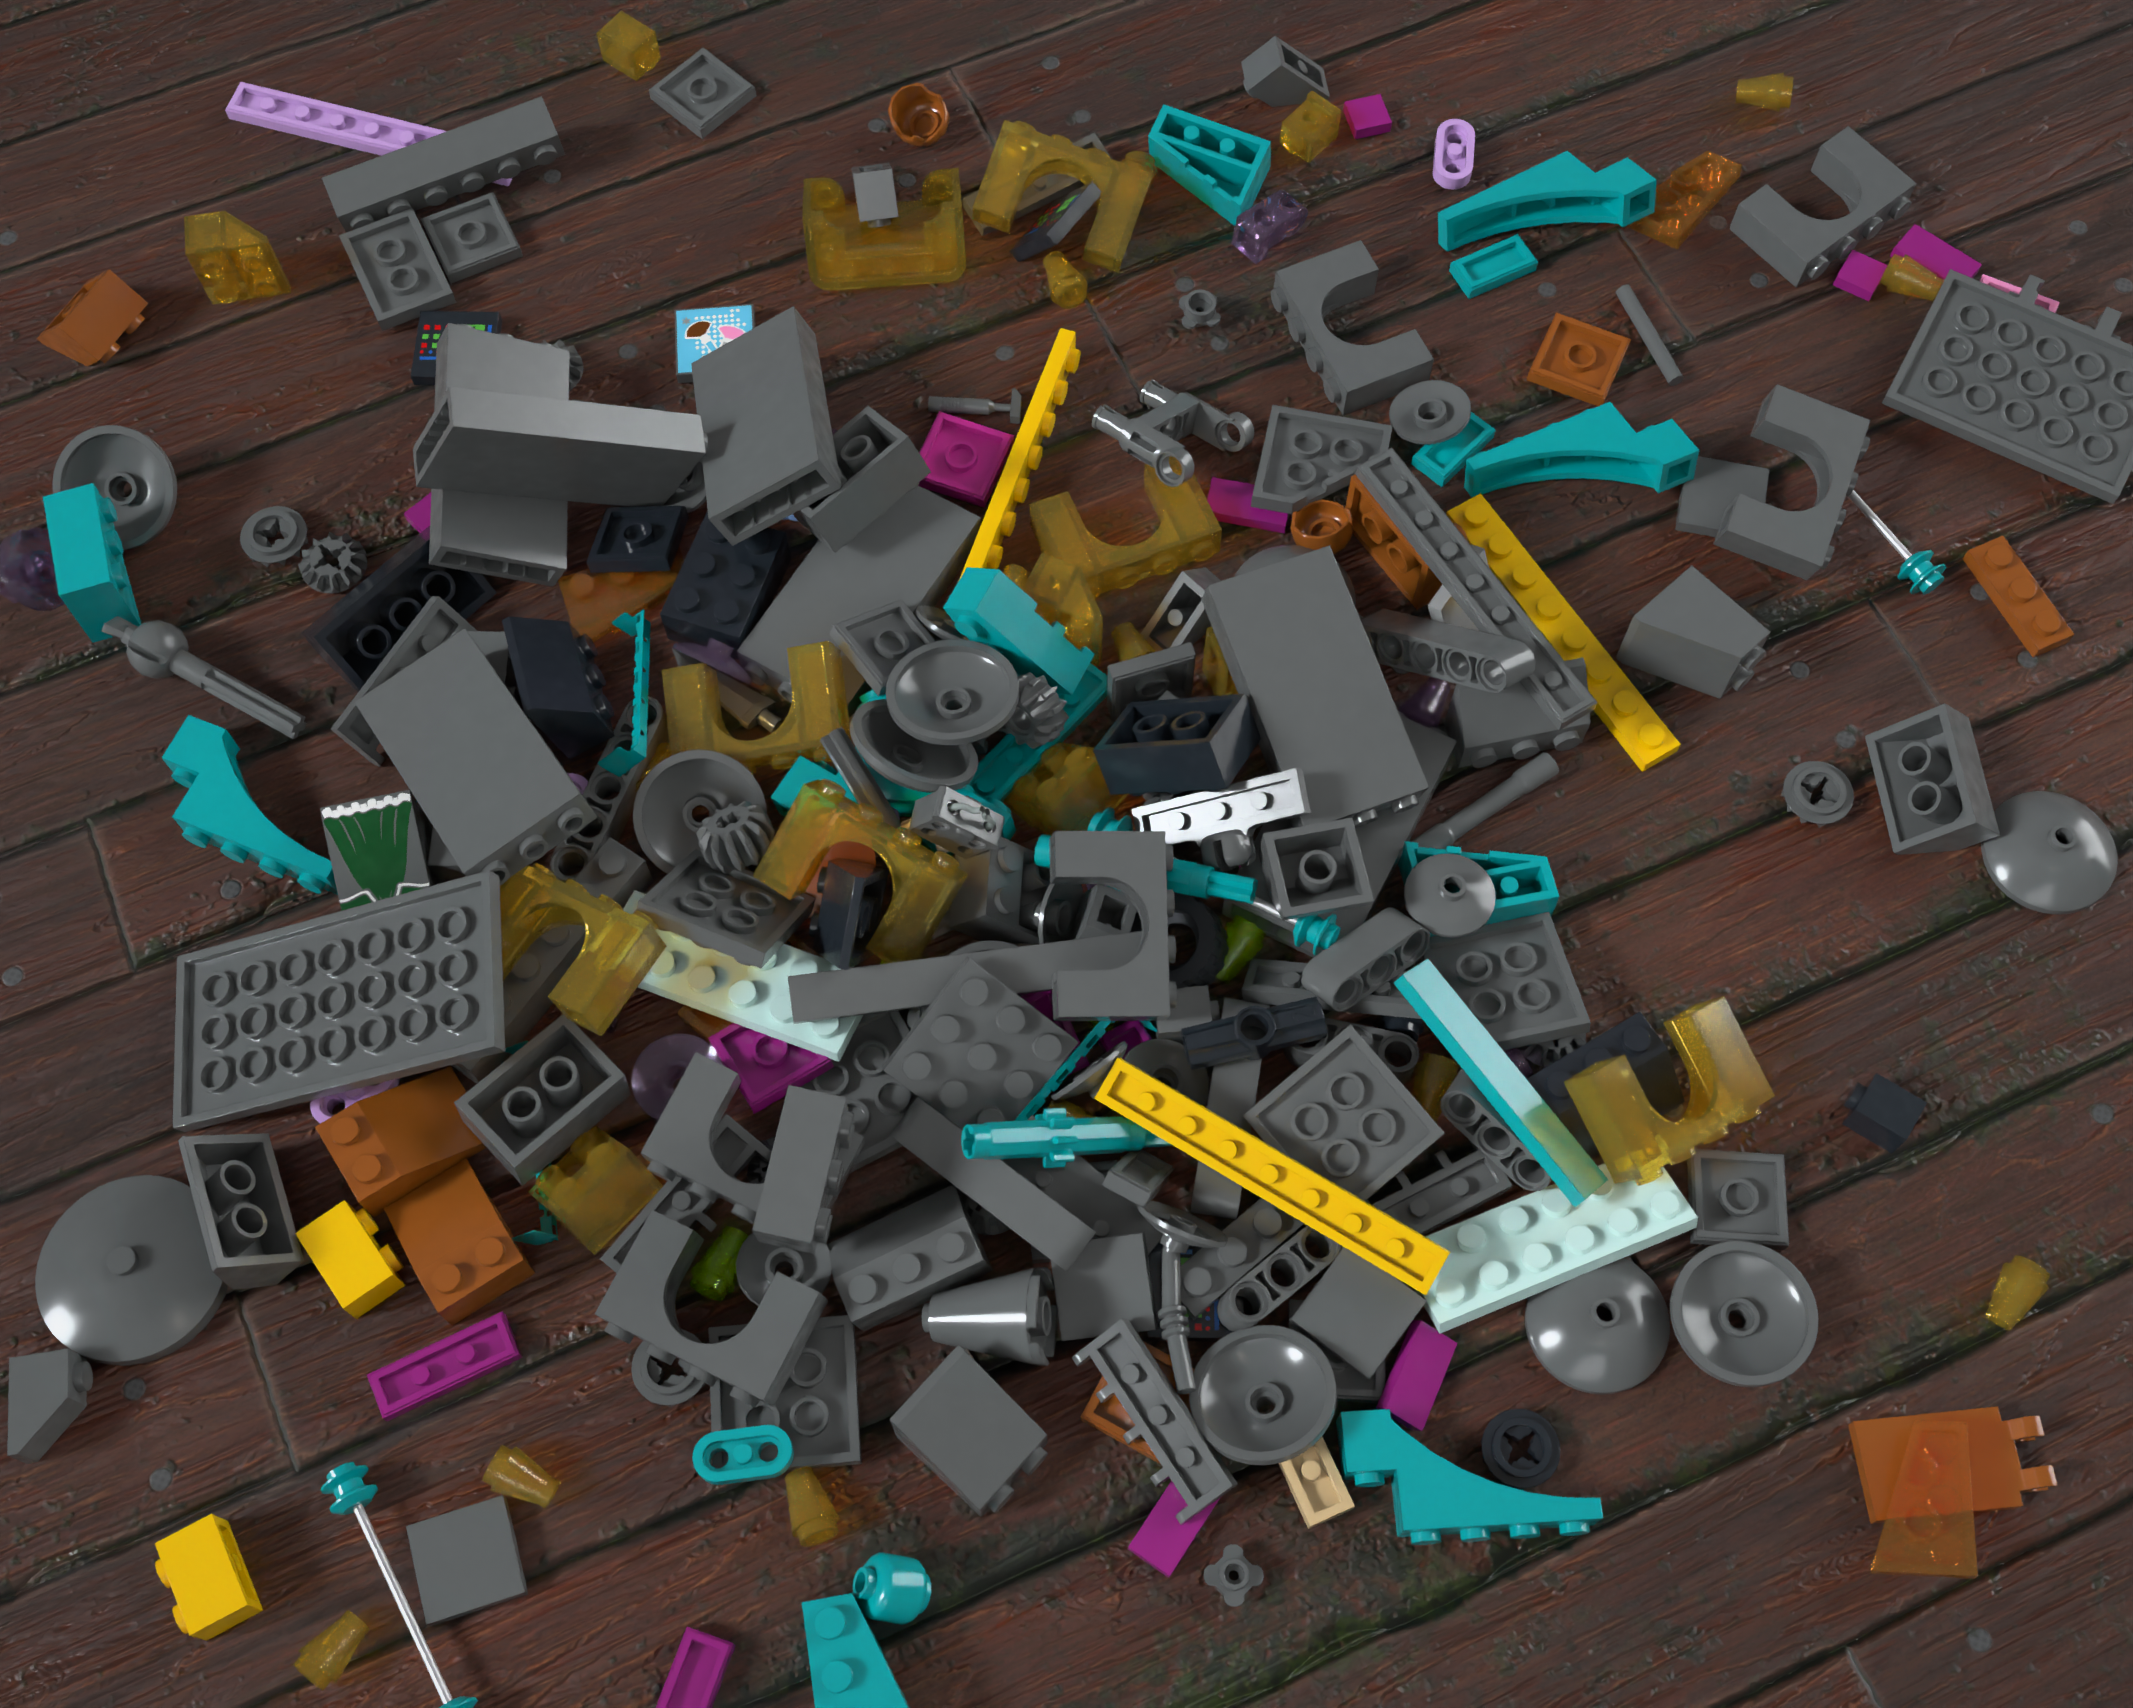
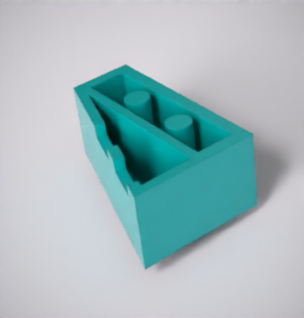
M1163 104L1148 135L1150 162L1241 230L1271 167V141Z
M94 483L43 496L58 594L92 643L113 637L102 632L104 623L116 616L139 627L141 621L122 555V542L113 523L118 518L109 497L103 498Z
M967 567L943 607L955 622V628L970 641L990 646L1004 655L1015 669L1017 677L1031 672L1036 678L1044 675L1049 686H1058L1056 693L1072 695L1095 654L1086 646L1077 649L1063 637L1067 629L1058 621H1054L1050 625L1034 610L1038 603L999 569Z
M1404 841L1398 863L1404 886L1411 870L1422 860L1437 854H1457L1479 864L1493 882L1496 895L1495 906L1491 917L1485 925L1549 912L1550 916L1553 914L1560 896L1546 856L1491 850L1489 854L1462 852L1461 847L1447 846L1446 850L1418 847L1419 843ZM1444 885L1445 889L1450 893H1457L1460 891V889L1454 885Z
M853 1593L802 1602L815 1708H909L880 1645Z

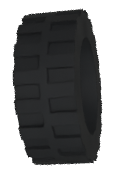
M1174 893L1173 917H1168V927L1174 924L1189 926L1195 934L1196 947L1192 956L1185 963L1169 966V981H1175L1177 989L1211 985L1216 980L1215 976L1218 972L1222 971L1225 965V956L1228 955L1229 947L1226 942L1228 934L1222 926L1224 923L1214 911L1194 896ZM1138 912L1135 914L1130 932L1142 931Z

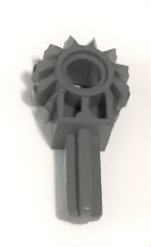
M1031 672L1025 675L1022 674L1018 677L1019 699L1017 707L1011 718L997 731L1012 734L1015 736L1018 745L1026 743L1030 748L1034 749L1047 742H1052L1064 730V724L1069 718L1068 714L1063 710L1067 701L1059 698L1056 693L1058 686H1049L1044 675L1036 678Z

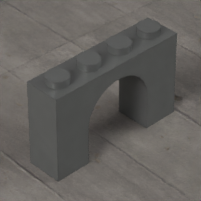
M1849 126L1821 145L1810 171L1844 200L1850 214L1834 220H1821L1809 217L1795 209L1766 184L1739 203L1729 229L1795 287H1798L1809 278L1812 280L1817 279L1836 258L1842 260L1847 257L1859 241L1864 238L1867 240L1873 238L1881 230L1884 223L1891 218L1893 220L1899 219L1912 203L1909 198L1917 183Z
M1361 240L1276 271L1274 289L1271 290V300L1277 312H1283L1288 321L1291 337L1295 342L1300 341L1306 352V360L1310 369L1313 372H1318L1323 381L1324 391L1328 400L1331 403H1336L1342 415L1396 396L1402 390L1415 383L1428 381L1434 361L1416 329L1376 344L1355 345L1340 340L1325 326L1323 318L1332 310L1375 293L1379 268Z
M1777 384L1762 401L1751 437L1790 451L1807 463L1815 476L1817 484L1815 504L1807 510L1787 511L1739 493L1726 507L1713 544L1804 580H1808L1819 569L1824 570L1828 566L1834 552V546L1829 545L1832 535L1839 531L1846 516V510L1842 509L1845 496L1848 497L1852 493L1858 480V473L1854 472L1857 460L1860 461L1863 458L1870 443V437L1866 436L1870 420Z
M1054 831L1049 838L1050 884H1102L1119 890L1136 907L1141 920L1142 936L1134 957L1121 967L1107 970H1057L1052 975L1053 1021H1162L1170 1016V1009H1176L1177 986L1175 981H1169V963L1175 962L1176 941L1174 935H1168V917H1173L1175 898L1173 890L1167 889L1166 872H1171L1173 869L1172 844H1166L1165 831Z
M696 1052L644 1145L641 1154L645 1160L650 1162L647 1168L648 1171L669 1182H672L675 1176H678L692 1183L689 1189L691 1193L713 1204L717 1197H720L734 1205L731 1211L734 1215L754 1224L764 1183L751 1184L732 1178L717 1164L713 1149L716 1128L741 1083L740 1077L737 1072ZM853 1132L850 1148H840L838 1160L843 1161L842 1168H844L839 1193L865 1145L864 1136ZM829 1195L826 1208L832 1209L838 1196Z
M651 1210L595 1312L596 1316L608 1322L604 1331L628 1344L631 1343L634 1336L649 1343L646 1353L669 1365H672L675 1358L690 1364L691 1367L687 1374L712 1387L717 1379L733 1386L729 1395L755 1409L760 1400L774 1407L828 1300L820 1292L777 1271L754 1316L740 1333L726 1341L713 1344L689 1340L678 1324L675 1313V1300L678 1288L704 1239L693 1229Z

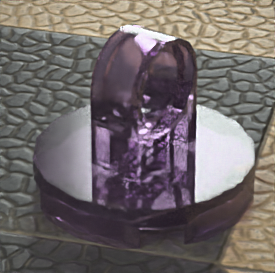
M38 527L30 530L21 529L5 537L0 544V595L13 603L20 602L22 605L36 611H52L65 604L58 594L49 533L47 530Z

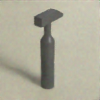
M1016 388L1012 389L1011 404L994 403L990 399L929 396V413H939L940 411L954 414L990 415L994 411L1010 412V423L1020 424L1022 396Z

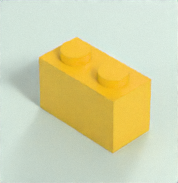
M343 1200L295 1234L342 1308L355 1319H358L406 1286L397 1273L404 1266L388 1244L381 1248L374 1238L373 1234L378 1232L379 1228L367 1210L363 1207L356 1211L346 1200Z
M211 1513L154 1543L160 1557L159 1560L155 1561L156 1571L164 1586L172 1588L177 1601V1605L172 1608L173 1615L178 1627L184 1634L189 1633V1636L207 1641L263 1611L227 1520Z

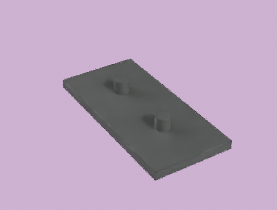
M1031 1115L1028 1120H1035V1117ZM1074 1155L1075 1160L1073 1162H1066L1065 1167L1043 1168V1158L1001 1159L1096 1231L1093 1238L1145 1232L1148 1255L1160 1242L1163 1233L1154 1228L1138 1210V1205L1104 1187L1102 1184L1106 1177L1080 1155Z

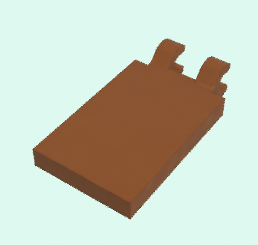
M1996 1406L1860 1420L1848 1424L1871 1524L2017 1509L2023 1506L2020 1493L2049 1490L2048 1487L2058 1486L2052 1465L2021 1469L2015 1443L2030 1442L2036 1440L2035 1437L2044 1436L2040 1416H2027L2002 1421L1999 1408Z

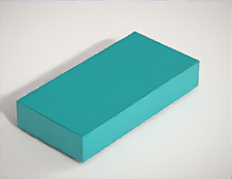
M1516 234L1451 262L1449 272L1467 298L1471 299L1536 271L1538 261L1519 234Z
M1471 412L1468 424L1458 435L1441 443L1425 444L1413 455L1411 465L1440 487H1443L1466 465V459L1476 455L1494 438L1496 429Z

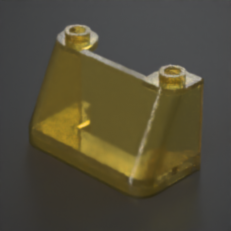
M959 168L939 169L926 175L922 182V200L897 202L899 217L891 218L890 225L881 227H868L867 221L860 222L857 205L845 204L843 188L837 181L825 177L804 179L802 219L811 281L823 290L832 291L946 283L961 277L966 268Z

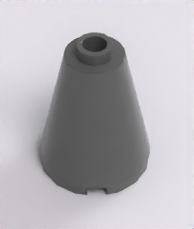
M1036 1267L934 1293L930 1303H925L922 1309L924 1332H930L931 1339L936 1343L954 1347L959 1345L961 1348L1036 1366H1048L1050 1363L1046 1357L1054 1356L1058 1326L1057 1305H1050L1049 1298L1047 1297V1291L1055 1290L1051 1271L1047 1267Z

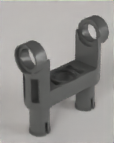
M1151 379V382L1148 381L1144 385L1140 394V402L1154 408L1153 410L1138 418L1129 419L1104 404L1097 409L1092 419L1093 428L1118 440L1123 451L1155 468L1156 475L1160 481L1170 487L1181 485L1189 480L1194 473L1195 465L1193 458L1184 449L1185 446L1177 442L1192 433L1222 451L1228 450L1231 452L1243 449L1254 438L1253 424L1245 414L1240 412L1226 414L1188 392L1177 394L1154 379ZM1228 423H1232L1238 428L1240 432L1239 442L1232 440L1228 435ZM1170 456L1175 457L1182 466L1181 476L1174 473L1170 468Z

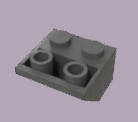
M1004 837L1000 838L997 850L989 849L968 859L955 854L949 928L980 941L1039 944L1038 928L1034 923V913L1050 885V868L1037 866L1034 861V851Z

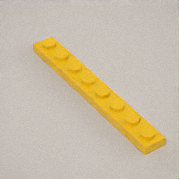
M1060 328L960 578L967 567L998 569L1003 554V547L1000 545L1004 536L1010 537L1016 522L1014 510L1017 503H1024L1030 484V480L1027 477L1030 470H1037L1043 451V447L1040 445L1043 437L1049 438L1055 424V414L1053 412L1056 404L1063 405L1068 390L1067 376L1069 372L1074 374L1078 368L1081 351L1076 349V332Z
M1480 493L1447 511L1446 515L1452 523H1457L1465 531L1469 544L1485 549L1490 570L1564 661L1584 658L1588 691L1598 702L1594 711L1639 769L1643 772L1676 753L1681 745L1482 494Z
M1122 1058L1116 1059L1094 1098L1424 1295L1428 1293L1451 1252Z

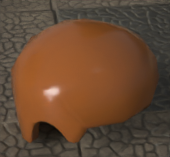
M914 83L902 86L891 97L888 108L891 125L904 142L916 147H928L937 143L946 133L950 116L940 94L927 89L922 83Z
M1325 499L1313 501L1299 511L1293 512L1290 527L1292 537L1296 545L1313 550L1330 545L1335 555L1346 547L1352 537L1353 517L1350 508H1344V506L1334 501Z

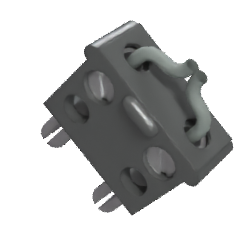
M939 786L937 791L915 801L912 817L901 823L900 830L906 836L915 833L936 844L937 851L942 854L950 851L964 859H968L989 849H998L1005 818L969 796H964L947 786Z

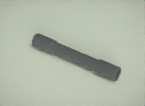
M1543 752L1516 770L1510 778L1443 823L1434 825L1411 842L1419 843L1418 847L1446 850L1447 846H1452L1455 840L1520 796L1529 794L1559 773L1557 763L1548 753Z

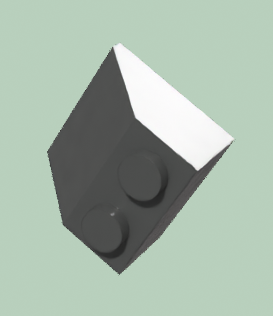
M1352 817L1263 833L1259 858L1268 895L1283 921L1372 905L1374 903Z

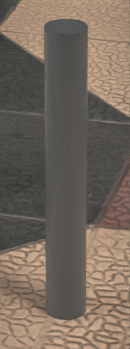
M1622 285L1616 290L1618 299L1669 386L1679 384L1684 379V376L1630 285Z

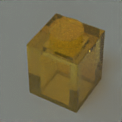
M620 11L596 33L603 61L635 81L640 79L647 71L653 69L661 59L655 31L623 11Z

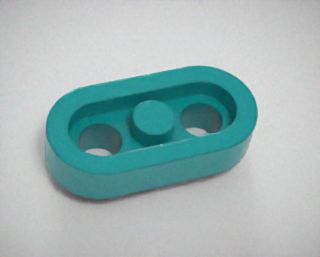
M774 1425L714 1431L703 1436L693 1450L692 1460L696 1472L708 1483L723 1485L775 1478L786 1472L793 1461L794 1447L787 1433ZM768 1445H774L778 1448L777 1457L770 1462L763 1461L761 1459L763 1448ZM720 1451L727 1452L729 1456L727 1464L721 1468L713 1467V1456Z

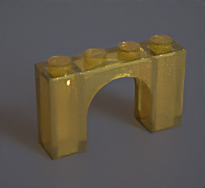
M1004 120L973 205L972 220L1009 233L1022 196L1035 180L1049 174H1066L1077 178L1085 185L1093 181L1101 193L1100 197L1096 200L1097 215L1087 239L1082 260L1119 273L1149 191L1153 174L1147 172L1138 163L1130 161L1122 163L1111 159L1102 150L1096 148L1086 150L1075 146L1064 136L1051 135L1050 137L1037 132L1028 123L1021 121L1012 123Z
M1170 456V468L1174 473L1181 476L1182 466L1175 457ZM1145 464L1144 489L1158 515L1161 525L1150 538L1131 546L1110 545L1095 538L1086 529L1068 491L1029 504L1030 527L1066 605L1076 602H1089L1101 593L1116 588H1129L1136 584L1138 580L1155 574L1166 575L1178 566L1192 561L1202 562L1211 558L1215 553L1220 552L1222 529L1194 473L1189 480L1181 485L1170 487L1160 481L1156 475L1155 468Z
M830 641L787 648L792 687V703L789 713L776 731L764 738L752 741L735 739L726 729L722 719L718 678L715 670L705 663L662 670L671 756L687 750H712L734 758L752 774L756 773V767L772 765L773 769L791 768L800 755L806 759L814 757L815 762L832 761L820 739L831 731L843 727L851 740L841 650Z
M818 779L803 784L753 877L791 900L806 892L825 856L836 843L842 841L862 843L872 848L883 858L890 870L893 881V896L890 906L866 949L887 963L920 959L969 874L959 869L960 863L949 854L942 851L934 853L921 845L922 839L913 831L904 827L896 829L883 821L884 815L875 807L866 803L858 805L845 797V789L837 783L828 779H822L821 781Z
M534 863L532 867L527 865L500 885L503 981L530 945L541 935L560 926H584L586 928L585 940L579 955L548 997L567 1019L602 1036L667 947L655 931L658 925L640 911L635 910L633 914L625 912L616 901L606 895L601 894L599 898L591 896L582 885L572 879H567L565 883L558 880L551 871L538 863Z
M1724 996L1696 1003L1663 1022L1685 1064L1690 1079L1689 1104L1684 1115L1677 1123L1665 1119L1651 1106L1625 1055L1598 1061L1564 1081L1615 1184L1635 1180L1637 1186H1641L1656 1180L1663 1175L1661 1167L1669 1162L1671 1165L1691 1158L1697 1153L1694 1146L1701 1142L1708 1144L1726 1136L1729 1133L1727 1128L1729 1124L1734 1121L1736 1124L1756 1117L1761 1113L1759 1106L1775 1096Z

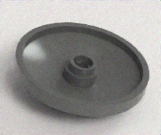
M152 1175L131 1176L114 1180L97 1187L77 1200L59 1218L45 1240L37 1263L35 1290L40 1313L55 1337L69 1349L88 1359L119 1366L151 1362L167 1356L186 1345L211 1321L228 1289V1285L212 1272L191 1188L177 1180Z

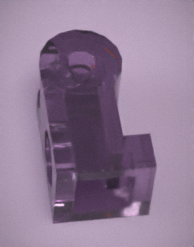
M1285 190L1277 191L1237 216L1231 244L1257 264L1267 257L1270 248L1285 239V236L1290 237L1301 228L1308 216V210Z

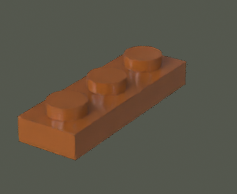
M2000 536L1967 551L1963 561L2033 658L2064 645L2074 636L2073 631L2004 536Z

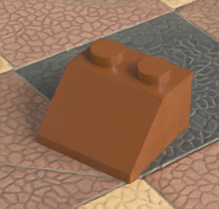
M108 269L87 281L38 336L37 340L43 345L85 366L94 364L99 360L105 364L119 350L120 346L116 343V340L125 331L130 335L143 322L145 317L140 313L147 306L148 302Z

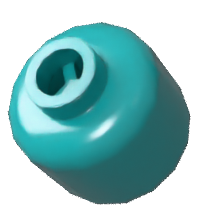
M878 1552L872 1555L864 1566L857 1570L853 1580V1594L857 1598L860 1609L865 1617L872 1620L904 1625L913 1621L918 1614L923 1613L927 1608L931 1596V1581L919 1560Z

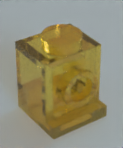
M1310 91L1307 94L1306 101L1282 122L1280 144L1291 154L1297 155L1307 163H1310L1338 137L1341 110L1314 91Z

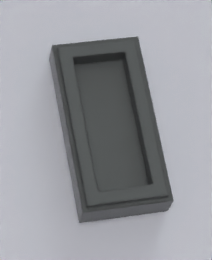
M1142 1149L1139 1151H1129L1108 1171L1102 1185L1145 1208L1168 1183L1174 1168H1172V1165Z

